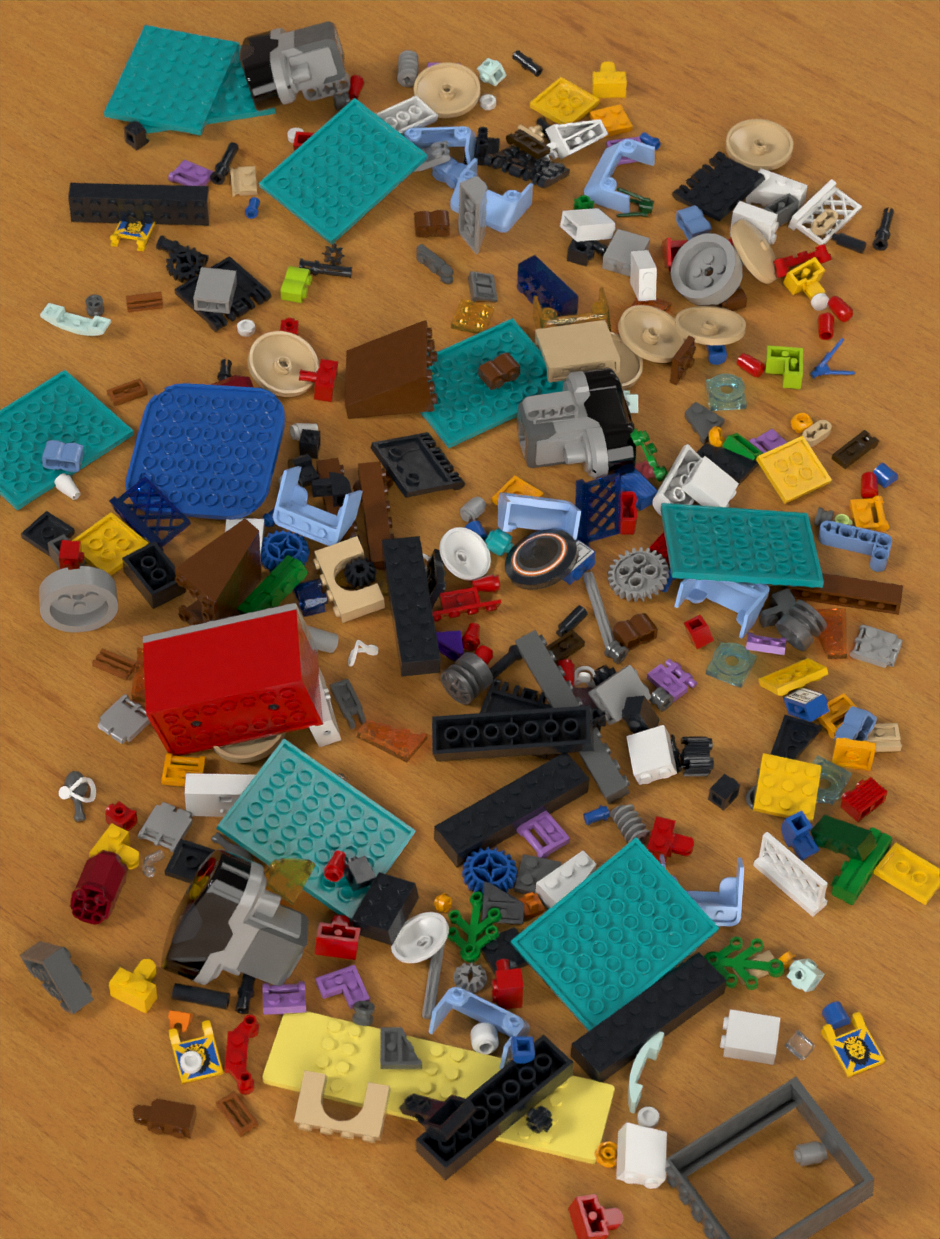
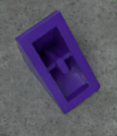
M461 631L436 632L439 652L456 662L464 654Z

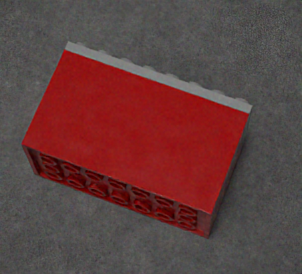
M296 603L143 636L146 715L168 753H172L173 756L208 750L214 746L221 747L309 728V726L323 725L317 647Z

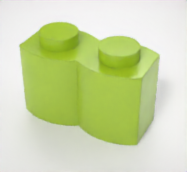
M288 267L281 287V300L302 303L303 299L307 298L308 285L311 286L313 278L310 275V269Z

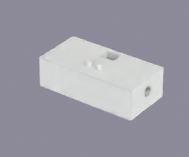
M319 668L323 725L309 726L318 746L323 747L342 739L332 708L331 696L328 693L329 689Z
M186 773V811L191 812L192 816L224 817L255 775Z

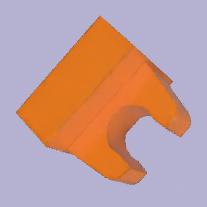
M530 892L525 894L523 898L518 899L524 902L525 920L544 914L545 909L537 893Z
M169 1010L170 1029L176 1028V1024L181 1023L182 1032H186L190 1022L193 1020L194 1013Z

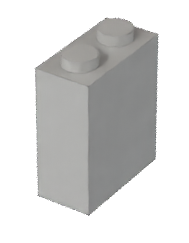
M617 229L603 256L602 268L630 277L631 251H649L650 238Z
M201 267L194 294V310L229 314L237 285L236 271Z
M631 665L622 668L588 692L598 709L602 713L605 712V719L609 725L622 719V709H624L627 697L645 696L647 700L651 698L649 689L641 682L638 672Z

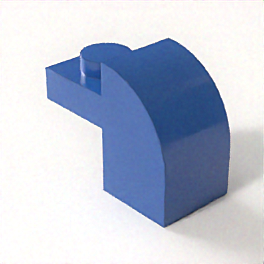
M802 810L786 818L781 826L782 835L787 846H792L801 861L818 853L820 850L809 834L813 826Z

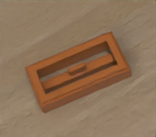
M161 292L126 296L128 313L163 308Z
M140 378L107 390V395L110 397L111 402L113 401L114 407L148 394Z
M103 648L100 650V654L96 656V660L92 661L94 667L124 680H127L136 668V662Z
M234 1091L216 1102L218 1109L240 1137L244 1136L245 1132H250L251 1128L258 1127L257 1120ZM231 1099L234 1100V1102L237 1104V1106L240 1108L243 1114L247 1117L250 1123H246V1121L243 1119V1117L240 1115L237 1109L230 1102ZM224 1103L228 1106V1108L231 1110V1112L234 1114V1116L237 1118V1120H238V1121L240 1122V1124L243 1126L242 1128L239 1126V1124L236 1122V1120L233 1118V1116L229 1113V1111H228V1110L226 1109V1107L223 1105Z

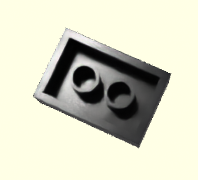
M155 541L122 558L124 573L153 609L186 593V588L179 586L175 580L176 567Z
M379 872L351 919L353 927L360 928V936L393 945L419 899L416 884Z

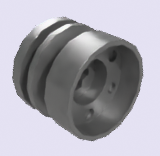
M798 600L794 607L789 609L790 615L784 614L775 624L781 636L786 638L789 644L800 651H805L814 642L812 636L818 637L827 628L824 618L812 606L802 600Z
M466 652L454 665H451L441 674V682L446 692L454 700L467 705L479 695V692H483L493 682V676L487 664L473 653Z

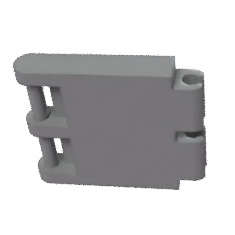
M447 141L435 142L429 147L420 148L428 155V159L415 171L419 170L420 172L449 161V143Z
M860 625L859 636L855 638V646L850 651L849 656L886 668V666L894 667L903 641L898 639L896 634L867 625Z
M124 694L100 717L98 728L108 735L111 734L112 738L123 744L125 741H132L151 722L142 705L134 703L129 699L128 695Z
M162 802L160 806H155L137 838L141 840L144 838L154 842L156 846H164L174 853L179 841L184 839L193 824L191 819L192 813L181 808L176 812V806Z

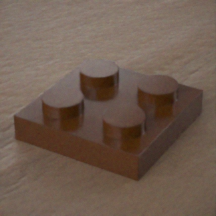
M688 336L672 358L670 383L677 385L680 379H684L687 369L691 368L694 364L695 359L693 355L696 350L694 337Z

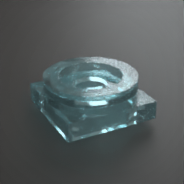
M724 373L716 375L712 379H706L705 386L710 411L746 409L745 385L741 377ZM723 386L731 387L733 391L730 394H724L720 389Z
M721 642L714 651L713 658L706 669V675L742 688L756 662L757 656L751 654L740 644ZM729 656H734L739 662L735 666H730L725 662V659Z
M817 755L811 764L822 766L820 779H827L831 786L828 789L818 787L816 802L833 805L842 795L843 789L852 777V773Z

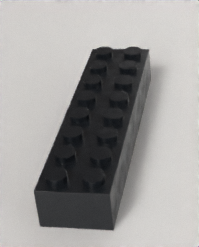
M70 183L68 199L71 222L119 223L120 221H126L127 223H135L136 221H142L146 224L155 222L156 224L209 226V186Z
M420 536L382 540V558L401 677L440 673L441 659Z
M590 705L432 716V754L437 762L594 751L593 712Z
M562 753L435 825L434 840L458 868L466 862L467 856H471L473 851L478 853L479 848L483 851L487 847L491 849L517 834V828L521 824L547 810L551 814L588 793L589 778L568 753Z
M698 952L571 1044L570 1056L592 1080L604 1082L634 1060L645 1043L655 1034L661 1031L664 1033V1037L723 995L727 980Z
M544 1034L534 1042L535 1057L532 1061L516 1063L512 1060L466 1098L471 1100L476 1108V1113L447 1142L432 1139L427 1131L416 1139V1152L445 1181L528 1113L532 1107L534 1108L573 1075V1061Z

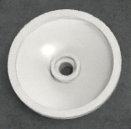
M457 527L444 534L440 541V555L443 563L451 573L464 580H476L487 573L491 563L490 552L484 540L477 533L467 528Z
M426 912L410 918L405 922L393 945H391L392 953L403 963H418L427 960L444 945L449 933L448 923L442 915L435 912Z

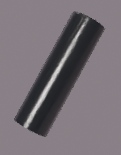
M175 983L172 999L227 1010L230 1002V993Z

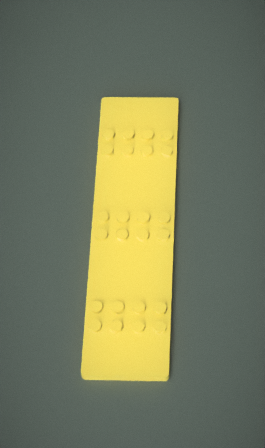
M308 1011L303 1013L283 1014L263 1073V1082L268 1085L300 1092L304 1071L326 1074L328 1079L324 1093L325 1099L362 1108L368 1082L390 1086L391 1091L386 1114L417 1121L414 1117L402 1114L399 1109L408 1096L414 1093L443 1102L450 1095L467 1098L501 1070L499 1069L501 1058L406 1035L407 1040L414 1047V1052L418 1059L422 1061V1069H381L380 1029L360 1026L354 1022ZM572 1075L534 1107V1109H537L539 1106H543L552 1113L553 1125L548 1132L542 1130L538 1134L531 1131L527 1126L526 1113L495 1140L594 1164L596 1163L595 1150H597L602 1142L615 1088L610 1084Z

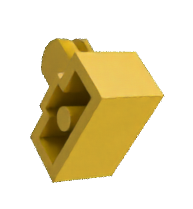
M603 62L600 66V72H593L592 95L597 98H626V72H616L613 62Z
M814 257L789 271L783 284L793 296L804 291L808 298L812 300L819 293L825 294L824 288L818 282L821 280L825 269Z
M112 823L89 852V857L96 855L101 850L116 853L121 857V863L125 864L130 870L136 868L140 863L139 851L130 847L129 832Z
M142 959L132 973L120 967L109 982L110 995L147 1014L158 998L156 985L151 983L157 974L156 964L150 959Z

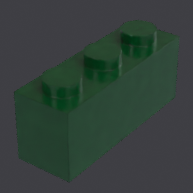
M824 815L810 830L818 847H824L832 850L834 853H840L862 862L877 846L872 831Z

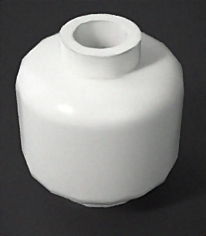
M479 1023L472 1028L470 1033L471 1044L476 1052L490 1054L498 1048V1032L494 1025Z

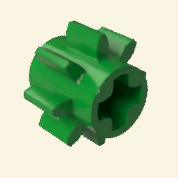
M581 195L578 199H574L573 210L593 209L594 201H591L587 195Z

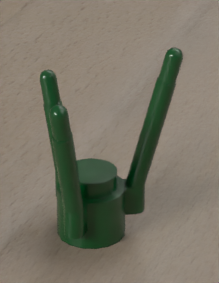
M617 188L618 191L639 199L630 198V202L640 204L639 210L642 211L617 214V217H647V214H652L653 200L625 189Z

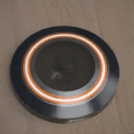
M558 529L537 531L524 537L514 545L506 557L505 571L510 581L522 589L537 590L552 586L564 579L575 567L579 557L578 546L574 538L565 531Z

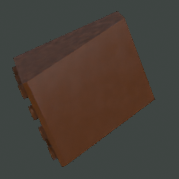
M427 320L346 351L345 408L348 419L434 411V404H437L438 400L437 393H433L435 392L434 381H431L432 371L429 369V366H434L435 362H438L437 351H434L435 341L431 339L432 328H428Z
M243 519L175 568L177 584L186 588L193 598L196 597L198 599L188 607L185 605L179 607L178 615L183 622H187L189 625H198L240 615L237 607L255 590L262 578L259 530L248 520Z

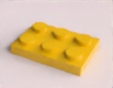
M806 658L758 680L761 687L778 696H783L793 689L803 688L807 683L821 680L822 677L828 675V669Z
M896 842L874 869L873 873L924 905L928 903L940 887V869Z

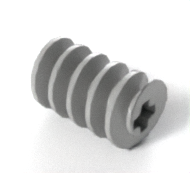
M404 51L398 57L397 81L404 87H413L418 77L419 56L414 51Z
M629 804L614 808L610 816L613 818L614 823L617 824V828L621 831L625 841L629 843L637 837L643 844L650 832L645 829L646 825L641 823L642 818L638 817V811H634L635 806Z

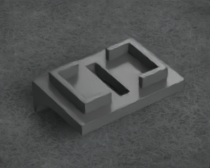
M470 271L468 284L471 303L473 304L481 300L497 302L494 275Z

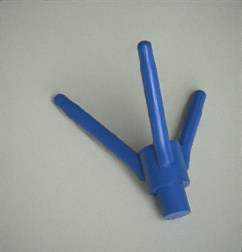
M843 338L839 340L830 353H826L821 363L810 372V376L813 379L823 374H855L854 371L829 370L827 362L844 341Z

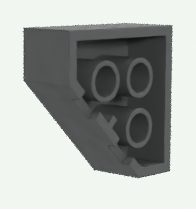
M39 941L20 954L21 959L33 977H37L41 982L44 981L45 983L42 984L43 988L52 997L62 1001L60 1006L65 1012L74 1014L94 1000L90 994L92 993L90 986L81 979V971L76 965L72 964L70 960L71 954L65 947Z

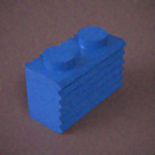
M636 468L620 476L618 479L619 493L621 491L634 492L637 497L636 508L639 511L653 504V499L658 490Z

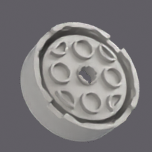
M702 234L690 239L678 250L671 266V279L675 288L690 303L697 306L717 305L727 300L739 287L743 277L742 265L744 264L735 247L726 238L718 234ZM713 269V274L707 276V270Z
M80 566V569L68 570L67 567L53 572L42 581L39 587L41 617L49 626L65 632H87L106 625L115 617L118 611L117 589L114 579L105 571L89 566Z

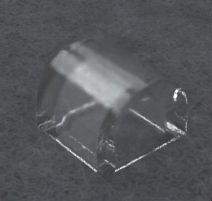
M797 1030L784 1046L798 1059L804 1060L813 1051L815 1044L800 1030Z

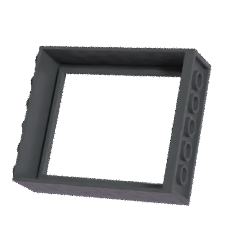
M794 1077L666 1159L665 1171L668 1184L672 1189L676 1188L680 1193L678 1194L679 1199L684 1206L688 1204L692 1210L691 1215L697 1223L701 1222L704 1227L703 1231L708 1239L731 1238L687 1177L794 1108L799 1111L853 1182L854 1186L773 1239H807L873 1196L874 1177L797 1077Z

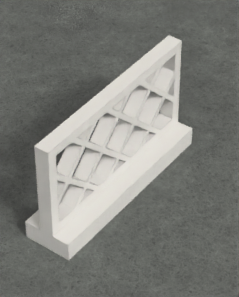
M831 179L792 216L788 227L793 231L797 228L819 245L826 244L834 233L836 234L861 210L862 206L836 188L837 183ZM836 194L841 200H833L832 196ZM823 205H830L832 210L836 211L838 215H844L845 219H837L834 225L835 229H829L822 240L811 231V228H806L803 224L811 223L812 226L815 220L813 214L823 213L825 211L823 210ZM834 205H842L843 210H835ZM846 205H851L855 209L846 210Z
M766 832L762 837L759 857L754 861L753 866L813 917L827 905V900L824 898L827 882L770 833Z

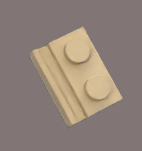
M255 166L238 167V169L231 167L232 196H235V194H240V196L257 195Z
M898 723L875 724L867 737V741L876 743L875 752L901 751L902 744L900 742Z

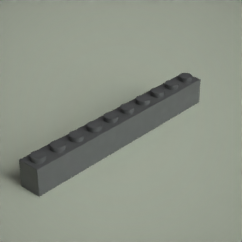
M536 630L515 640L518 651L552 708L583 706L579 696L575 697L573 695L574 688L571 682H566L563 678L565 673L560 665L556 666L554 662L556 658L552 650L548 651L546 649L547 642L543 635L539 636ZM596 727L593 728L594 751L578 753L609 805L630 794L628 790L630 783L625 775L621 776L618 771L621 768L617 760H612L609 756L611 751L606 743L602 744L600 740L602 738L601 733Z

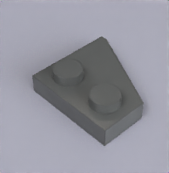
M697 402L690 406L684 415L687 422L691 424L693 431L697 432L700 436V441L703 444L709 439L708 433L711 428L715 426L721 427L725 421L724 418Z
M523 854L514 892L521 894L533 892L535 894L536 883L560 867L562 862Z
M380 1027L381 1069H422V1061L415 1054L414 1047L407 1040L403 1028Z

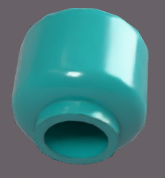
M499 528L495 529V531L491 530L485 540L489 551L498 556H502L505 552L508 554L514 545L511 543L512 536Z

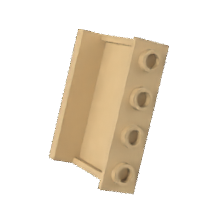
M605 320L535 329V344L539 345L548 369L549 383L564 381L570 372L583 371L585 377L620 373V357Z

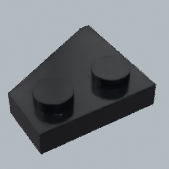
M484 881L482 921L488 917L490 909L498 908L502 918L495 923L523 924L524 902Z

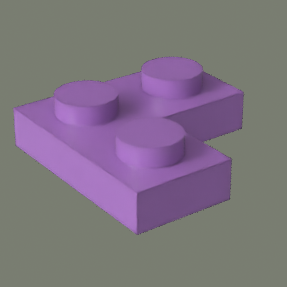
M355 965L315 978L316 985L323 999L343 993L350 1010L354 1009V1003L357 1001L370 1002L368 993Z

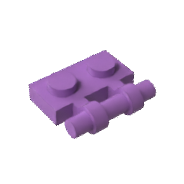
M668 659L665 662L667 668L662 664L658 665L647 674V679L657 688L663 687L667 694H671L674 697L673 702H675L688 692L686 685L695 688L697 682L690 673L684 672L677 662Z

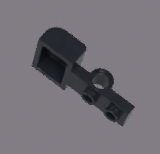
M413 1093L399 1107L402 1114L416 1118L432 1139L441 1142H447L476 1113V1108L470 1099L450 1095L443 1102Z

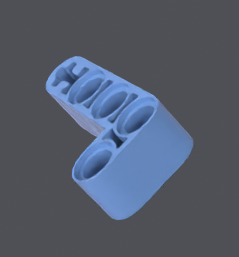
M824 521L820 525L818 540L821 544L870 555V568L873 571L882 572L886 569L892 545L890 535L833 521Z

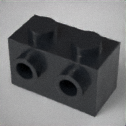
M645 696L626 698L624 709H622V718L633 734L658 727L659 718Z

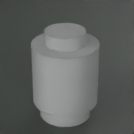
M481 497L471 498L460 509L461 518L469 523L475 521L485 512L486 502Z
M814 1141L798 1144L796 1150H793L795 1162L799 1163L800 1166L822 1163L823 1160L827 1159L826 1147L822 1142Z

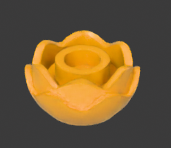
M805 413L794 415L790 421L792 429L797 433H803L804 430L813 425L812 418Z
M720 426L711 428L708 436L711 445L722 448L725 438L722 436L723 430Z
M610 1141L600 1143L597 1150H595L596 1161L606 1168L616 1166L618 1145Z

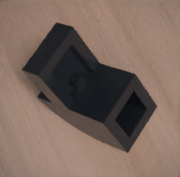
M308 454L288 460V469L297 466L301 467L298 483L302 487L311 485V480L320 479Z
M329 472V478L311 480L313 498L332 496L333 507L343 506L345 495L352 493L347 477L337 472Z

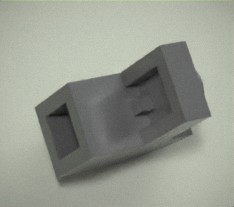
M789 588L771 595V608L761 611L760 624L763 628L775 626L784 614L790 615L789 609L794 607L796 600Z

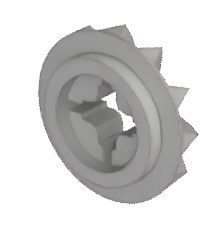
M473 962L470 964L463 963L462 966L456 968L454 973L455 985L470 993L480 991L487 982L486 970L480 964L476 965ZM470 972L473 973L471 983H469L467 977Z

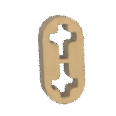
M832 209L825 210L813 221L811 231L818 236L824 235L835 225L838 219L837 212Z
M820 420L804 430L802 436H804L810 447H813L830 435L832 426L830 422Z

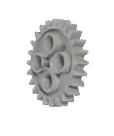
M640 547L639 551L633 548L632 553L626 550L625 556L619 554L620 560H613L615 565H610L611 571H608V581L611 590H614L615 595L619 594L620 599H623L625 596L628 602L631 598H634L635 602H637L638 598L644 601L646 596L652 599L651 594L659 595L657 590H664L663 584L668 583L666 578H669V568L666 559H663L662 554L658 555L656 550L651 553L650 548H647L646 551H643L642 547Z

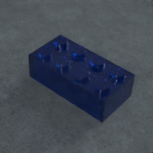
M536 255L518 263L517 289L528 298L530 303L534 304L556 326L569 325L577 321L579 296Z

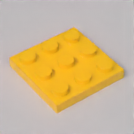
M560 77L530 102V108L559 125L577 123L599 105L600 99Z
M804 436L763 453L756 458V461L784 504L819 489L832 481Z
M112 512L72 540L81 541L82 552L85 554L84 559L89 565L105 571L110 576L123 568V557L149 544Z
M763 753L753 811L788 818L802 810L809 822L812 823L822 766Z

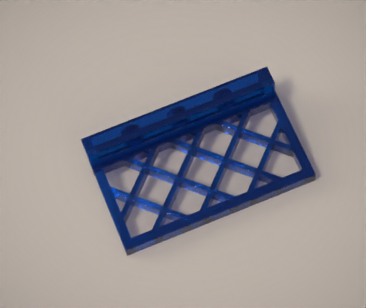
M619 472L586 483L583 479L576 481L575 506L581 510L576 541L579 540L589 547L590 542L620 534L621 475ZM611 481H615L611 488L607 487ZM599 486L594 493L591 492V487ZM606 489L605 495L602 498L599 497V494ZM614 494L613 500L608 502L607 499ZM595 499H598V503L594 507H591L592 502ZM604 503L607 505L602 512L598 511ZM614 508V513L610 517L607 516V513ZM597 513L598 517L593 522L590 521L592 516ZM603 518L607 519L602 526L598 525ZM611 523L615 524V528L606 530ZM594 528L599 529L595 534L590 535Z
M146 476L119 498L114 496L109 500L114 511L149 544L155 541L162 551H164L163 547L191 524L190 520ZM147 484L149 486L148 492H139L143 485ZM129 497H135L134 504H126L124 501ZM138 497H147V504H138ZM151 497H160L159 503L150 504ZM137 508H146L145 515H137ZM150 508H159L158 515H149ZM162 508H171V515H162ZM157 519L156 526H147L148 520ZM161 519H170L169 526H160ZM174 519H182L184 521L179 526H173ZM159 531H168V535L161 540L159 538Z

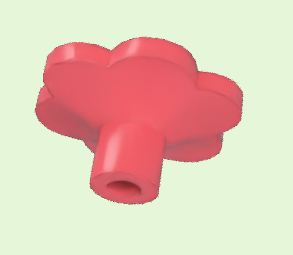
M648 461L635 465V468L647 480L655 477L653 466L651 467Z

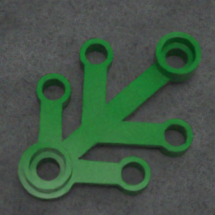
M637 428L634 429V432L630 433L636 446L641 445L650 466H653V472L659 482L664 480L668 472L665 466L661 467L657 463L653 455L657 452L655 444L653 442L645 444V442L650 440L646 430L638 431Z
M474 892L470 897V903L473 907L470 925L462 918L458 910H452L448 915L451 923L456 924L468 935V942L460 937L457 928L450 927L447 938L461 949V958L469 963L476 962L480 958L481 949L499 936L497 927L492 925L502 918L498 908L490 909L488 917L479 924L481 910H483V895L481 892ZM485 931L486 935L477 941V936Z
M738 936L731 938L730 944L721 951H711L704 956L727 981L729 979L735 980L733 983H726L728 988L736 987L738 981L736 975L729 974L724 967H732L746 983V987L749 990L757 989L758 979L755 976H751L745 969L768 971L769 975L774 978H778L784 973V964L779 959H772L769 962L747 960L755 953H759L764 949L763 941L759 938L753 939L751 946L733 959L726 957L732 952L742 949L743 941ZM734 942H740L737 946L733 945ZM755 944L761 945L758 948L754 947ZM711 959H717L715 962H710ZM772 965H779V967L773 968ZM750 981L756 982L754 985L748 984Z

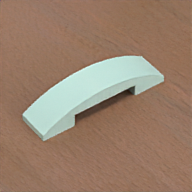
M48 303L40 314L41 318L58 328L87 336L102 335L111 324V319L96 315L93 319L67 313L64 307Z
M661 1031L645 1043L633 1063L628 1087V1105L631 1113H635L642 1095L643 1085L637 1083L647 1058L656 1061L663 1044L664 1033Z

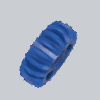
M283 529L282 532L275 530L274 534L269 533L267 537H263L261 564L270 573L287 555L301 561L304 566L308 562V543L298 533L292 534V531L285 532Z
M487 847L485 851L479 848L478 853L473 851L471 856H467L466 862L463 864L462 877L464 878V884L468 885L469 891L474 890V892H481L483 895L484 881L508 893L509 889L514 887V883L517 880L515 860H511L510 854L505 855L504 850L498 852L497 847L494 850H490Z

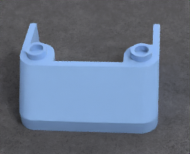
M468 127L410 128L404 133V137L418 148H426L435 142L447 141L449 143L448 147H465L468 165L474 159L476 134Z
M625 139L605 149L584 189V195L589 196L591 201H594V204L622 213H630V196L615 191L617 182L611 177L622 156L654 166L655 147L635 140Z
M476 158L460 174L453 192L450 207L457 213H459L460 182L477 176ZM529 183L522 193L509 190L503 196L487 190L486 226L499 232L509 231L531 206L533 184Z
M297 466L284 470L273 513L274 522L280 527L328 546L339 543L356 519L363 491L358 490L346 494L343 506L339 509L336 516L307 504L308 493L306 489L297 485L301 467Z
M499 493L498 527L502 531L512 532V529L516 528L533 530L558 529L569 533L574 540L577 539L581 510L572 502L512 493Z
M684 579L680 583L674 607L678 608L685 599L692 603H700L707 598L738 613L736 620L742 626L739 638L742 639L755 624L768 597L769 587L767 584Z
M660 854L659 862L665 868L664 854ZM737 858L736 877L724 878L720 882L719 892L686 891L717 926H735L741 920L744 878L742 858Z
M460 987L450 988L433 1009L429 1033L433 1034L452 1008L481 1023L494 1025L497 1031L510 1037L504 1046L499 1069L506 1066L512 1059L511 1037L528 1036L530 1029L528 1022Z

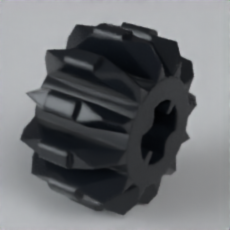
M358 557L357 561L351 559V564H346L344 572L347 583L352 584L354 589L357 586L363 589L364 585L369 587L371 585L370 582H375L377 574L373 561L369 562L367 557L364 560Z

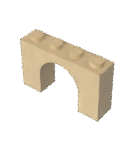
M357 536L314 551V566L316 570L320 569L321 575L319 577L323 586H327V597L330 602L333 601L335 605L333 607L336 618L340 617L342 623L385 608L384 598L378 584L357 591H348L342 589L335 582L337 574L346 568V564H351V559L355 561L358 560V557L361 560L365 559L364 551Z
M304 1071L294 1123L299 1126L298 1129L304 1131H311L312 1128L319 1129L320 1133L332 1135L333 1132L341 1133V1137L347 1139H354V1136L362 1137V1141L375 1143V1140L381 1141L391 1091L390 1086L368 1082L364 1105L360 1113L351 1120L337 1121L330 1118L323 1109V1098L328 1079L326 1074Z

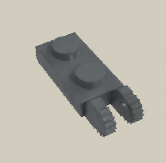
M423 244L417 246L416 259L419 263L424 264L432 273L440 276V281L447 285L453 282V269Z
M349 679L330 684V690L350 729L355 728V721L352 718V715L355 714L358 715L361 725H366L367 721L361 703Z

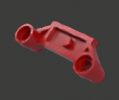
M822 244L815 247L816 251L807 253L806 250L798 253V257L795 258L791 255L773 261L776 277L786 276L790 267L805 263L814 257L818 259L820 264L832 260L831 254L828 253L826 245Z
M251 1014L246 1015L244 1020L233 1031H228L225 1073L231 1074L237 1082L238 1091L243 1095L251 1094L254 1091V1080L251 1073L247 1071L249 1038H254L258 1035L259 1024L256 1021V1017Z

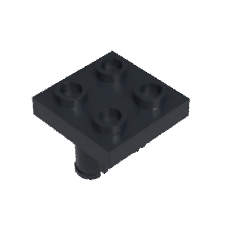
M486 127L478 129L474 153L477 165L487 166L484 165L485 157L488 154L493 155L499 152L500 138L488 137V129ZM465 154V156H464V164H465V165H468V164H467V159H466V154Z

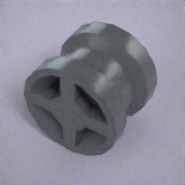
M343 92L342 95L333 94L336 110H340L350 103L347 92Z
M90 295L86 298L87 314L91 317H95V315L101 316L104 313L103 298L99 295Z
M819 507L814 525L819 526L824 521H832L834 511H825Z
M614 640L607 646L604 655L612 658L614 663L620 664L626 658L629 650L625 646H620V643Z
M659 687L652 693L649 701L652 704H656L657 708L663 712L671 706L674 697L671 694H667L663 687Z
M368 1001L355 1002V1013L353 1014L352 1021L360 1026L371 1025L373 1023L372 1013L375 1010V1005Z

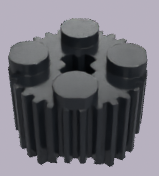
M706 736L682 737L681 744H684V749L680 753L681 767L685 768L683 776H708L711 769L714 768V759L710 757V750L713 748L712 738H707Z

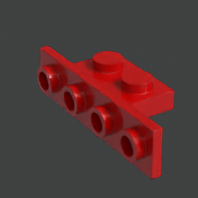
M477 587L444 592L439 595L442 610L434 611L433 618L434 622L442 620L441 617L449 616L450 619L460 617L462 613L474 615L479 613V610L486 609V612L495 611L502 602L499 599L480 603Z

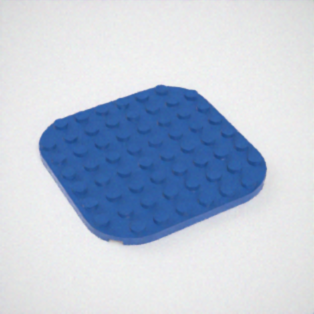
M189 383L174 384L164 388L165 391L159 395L155 394L144 410L126 477V490L133 504L141 511L149 514L222 520L239 519L257 510L269 493L286 423L285 410L279 399L272 392L262 388Z

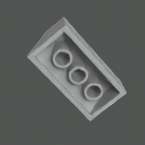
M478 176L460 182L458 233L475 254L479 253L485 237V217L487 215L486 191L488 190L486 183Z

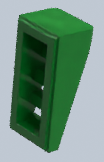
M739 433L727 436L722 447L752 460H756L757 456L763 454L762 451Z

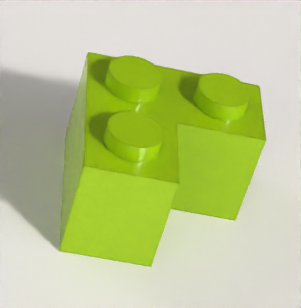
M767 345L765 373L783 374V388L801 389L803 348Z

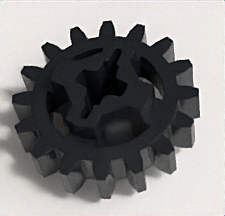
M187 245L186 249L180 246V250L174 248V254L169 253L170 258L166 259V268L169 276H173L175 281L178 278L181 283H183L184 279L189 281L196 274L199 275L201 267H204L201 252H197L195 247L191 250L189 245Z

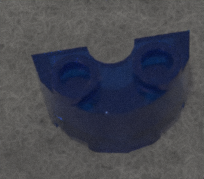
M320 578L299 583L293 589L296 598H298L303 617L325 612L324 604H328L326 593L321 592L322 583Z

